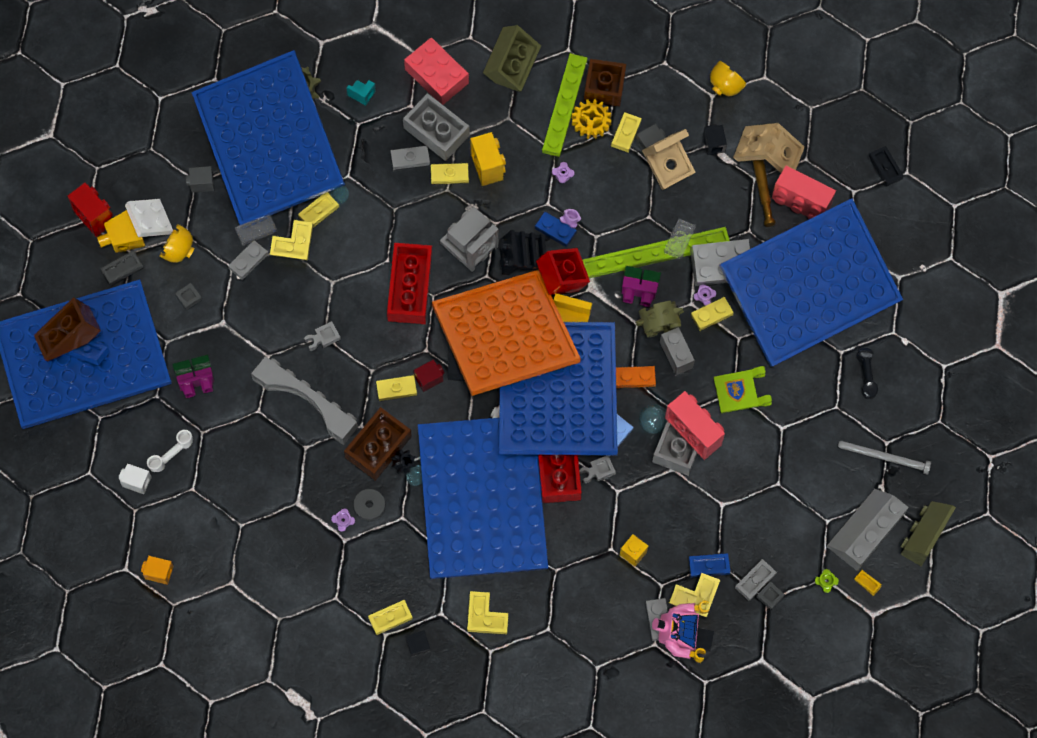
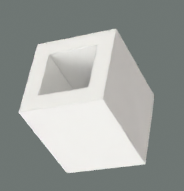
M127 464L126 468H123L119 475L122 487L141 494L145 493L151 479L149 471Z

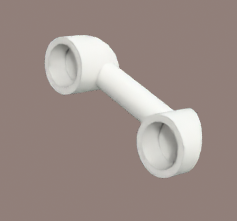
M188 430L179 431L176 436L178 443L162 457L158 455L149 457L147 460L148 468L153 472L164 470L165 464L182 449H187L192 445L193 436Z

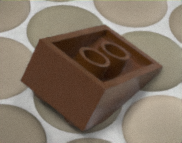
M73 297L34 337L44 359L50 361L88 344L101 330L90 307Z

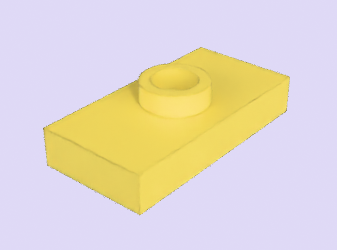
M468 163L431 164V184L469 183Z
M414 375L376 381L379 401L417 395Z

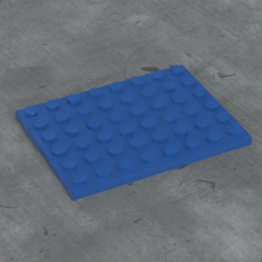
M294 50L192 92L241 227L345 185Z
M852 198L719 265L770 367L903 300Z
M140 280L76 298L90 307L101 330L91 341L106 346L109 349L110 353L99 366L71 356L68 352L50 361H46L42 355L34 335L69 301L0 321V353L22 429L172 384Z
M564 322L581 358L580 363L500 387L499 454L617 455L615 322Z
M500 418L418 424L430 579L548 569L538 455L499 454Z

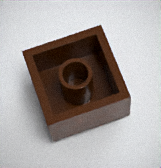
M590 59L584 101L586 102L589 99L593 103L594 99H596V103L603 102L606 105L620 106L626 64Z

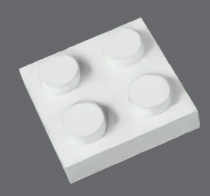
M160 199L128 201L125 207L138 237L169 235L172 233V226Z

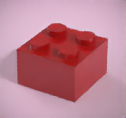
M84 183L67 195L74 213L97 237L106 230L104 223L112 219L113 214L109 210V204L104 199L100 200L96 189Z
M578 248L547 251L536 261L549 295L579 292L590 283Z

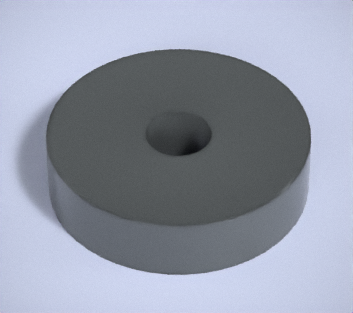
M365 489L359 492L354 499L355 513L365 521H374L380 518L385 511L384 497L374 489ZM369 502L373 504L370 508L366 507V504Z

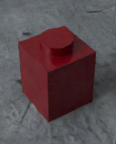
M434 359L413 370L414 377L423 392L443 382V374L445 372L440 364H436Z

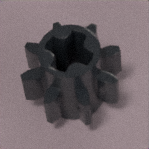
M402 450L396 451L397 455L391 457L393 460L391 467H394L398 474L403 471L407 474L410 472V468L416 467L414 464L416 457L410 454V450L404 453Z

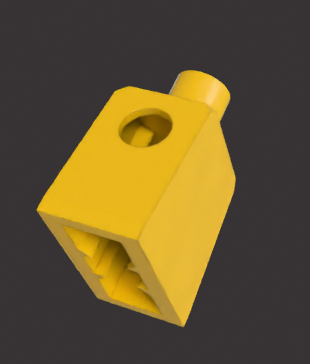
M127 210L105 222L104 226L107 233L97 237L101 248L112 244L116 253L145 246L143 238L137 236Z

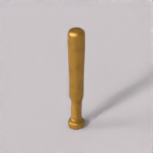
M764 159L753 160L761 205H763L766 219L764 225L771 227L776 222L772 218Z

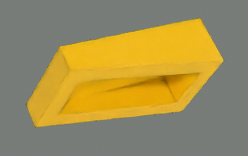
M863 570L854 578L857 583L873 596L882 585Z

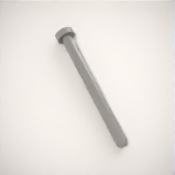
M839 441L838 447L841 449L919 469L926 475H928L931 465L930 461L923 463L844 441Z

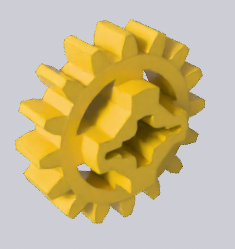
M589 99L586 100V104L580 102L579 107L575 106L574 108L575 113H572V125L575 126V132L580 130L581 137L587 134V139L590 138V135H593L595 139H597V134L604 136V131H609L608 125H611L612 121L610 119L611 113L608 112L609 107L603 108V102L596 104V99H594L593 103H590Z

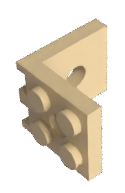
M779 123L745 126L733 158L738 162L766 159L782 173L785 166L794 170L797 169L804 146Z
M686 129L673 133L642 150L662 190L696 173L680 140L689 136ZM669 159L675 163L673 170L668 169L666 166V162Z

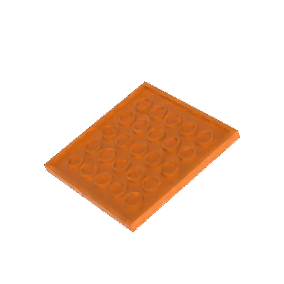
M539 270L432 301V307L471 396L580 363L581 358L552 296L547 292Z

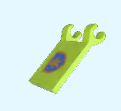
M764 366L714 377L721 414L759 406H770L772 404L770 395L757 398L753 378L765 377L766 371Z

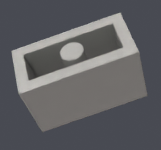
M473 207L470 211H465L461 219L448 228V240L465 253L490 228V220Z
M679 327L661 334L660 344L675 375L692 369L695 360Z

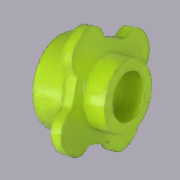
M825 569L820 577H816L815 583L820 585L825 593H829L831 588L839 583V580L830 570Z

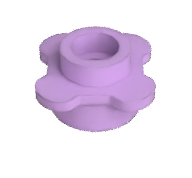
M562 162L558 168L552 170V174L556 176L560 183H565L570 177L574 176V171L570 170L566 162Z
M574 209L565 210L564 215L560 217V221L566 223L571 228H576L577 222L581 220L579 213Z
M700 285L698 293L694 294V299L701 301L706 306L716 296V291L712 290L709 286Z
M341 509L336 515L332 516V522L336 523L338 530L341 532L345 531L349 525L355 523V519L350 516L347 509Z

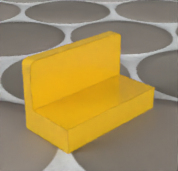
M555 293L553 301L563 322H588L592 303Z

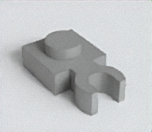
M332 321L315 329L316 335H307L304 338L305 342H314L309 346L310 351L315 350L319 344H322L323 348L341 340Z
M608 455L591 461V468L583 467L579 470L580 474L587 473L589 475L583 479V483H589L593 477L600 481L616 474Z

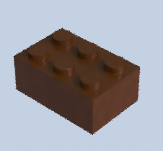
M380 407L344 450L345 458L376 481L391 463V457L397 455L396 451L401 450L411 439V429Z

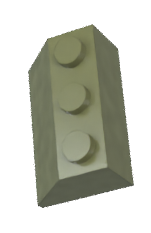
M518 25L503 27L483 73L494 83L521 92L541 45Z
M934 501L930 503L929 507L925 505L919 514L922 516L921 521H915L910 530L913 533L911 538L906 537L901 545V548L904 549L901 555L922 566L956 507Z

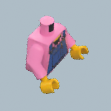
M704 600L699 605H695V603L679 604L670 608L668 613L662 614L661 619L655 618L653 620L652 629L659 631V642L664 644L673 656L687 659L693 657L698 663L704 661V658L697 656L698 653L705 654L706 651L703 648L696 649L699 617L696 611L707 614L709 610H703L701 605L709 604L708 601Z

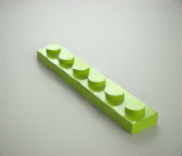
M569 54L542 153L558 157L561 155L587 64V57Z

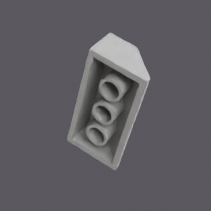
M874 489L830 541L827 548L858 571L905 515L909 507L894 495Z

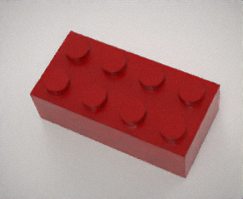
M394 243L387 308L388 322L426 324L433 255L432 245Z
M538 455L542 503L581 500L582 492L578 455Z

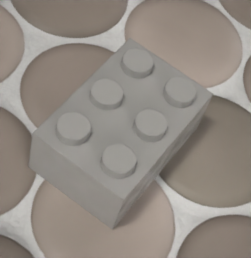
M428 93L403 118L404 129L445 161L470 136V126Z
M749 239L692 245L690 253L695 286L728 283L719 265L749 250Z
M667 421L652 462L689 476L697 452Z

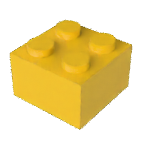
M492 132L470 138L471 157L481 185L485 186L502 181L503 173L506 172L504 166L506 162L504 155L499 153L500 145L498 139L493 137Z

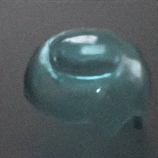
M657 404L648 405L643 408L639 415V423L643 430L648 433H659L664 430L667 423L665 419L666 410Z

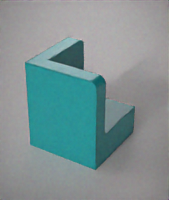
M357 80L353 86L348 85L346 88L347 96L365 106L376 92L375 83L370 80L366 84Z

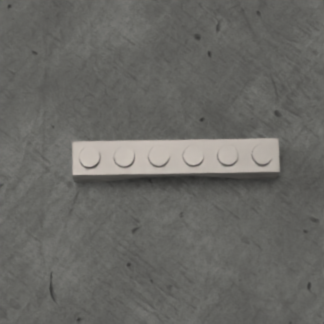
M265 356L251 373L253 381L267 391L289 392L307 400L322 416L328 435L344 445L358 428L357 419L352 414H346L341 411V407L337 403L327 401L325 395L320 391H313L306 381H299L295 378L296 375L292 371L281 368L278 361L273 358L270 360Z

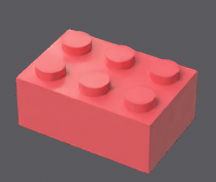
M432 37L404 59L405 70L442 105L469 84V73Z
M785 166L775 183L771 199L777 204L785 205L791 208L793 212L801 213L807 216L808 219H811L830 209L836 190Z
M684 391L667 406L665 419L705 460L722 446L725 435L724 428L718 422L715 423L711 419L710 413L697 404L698 402L693 395H688Z

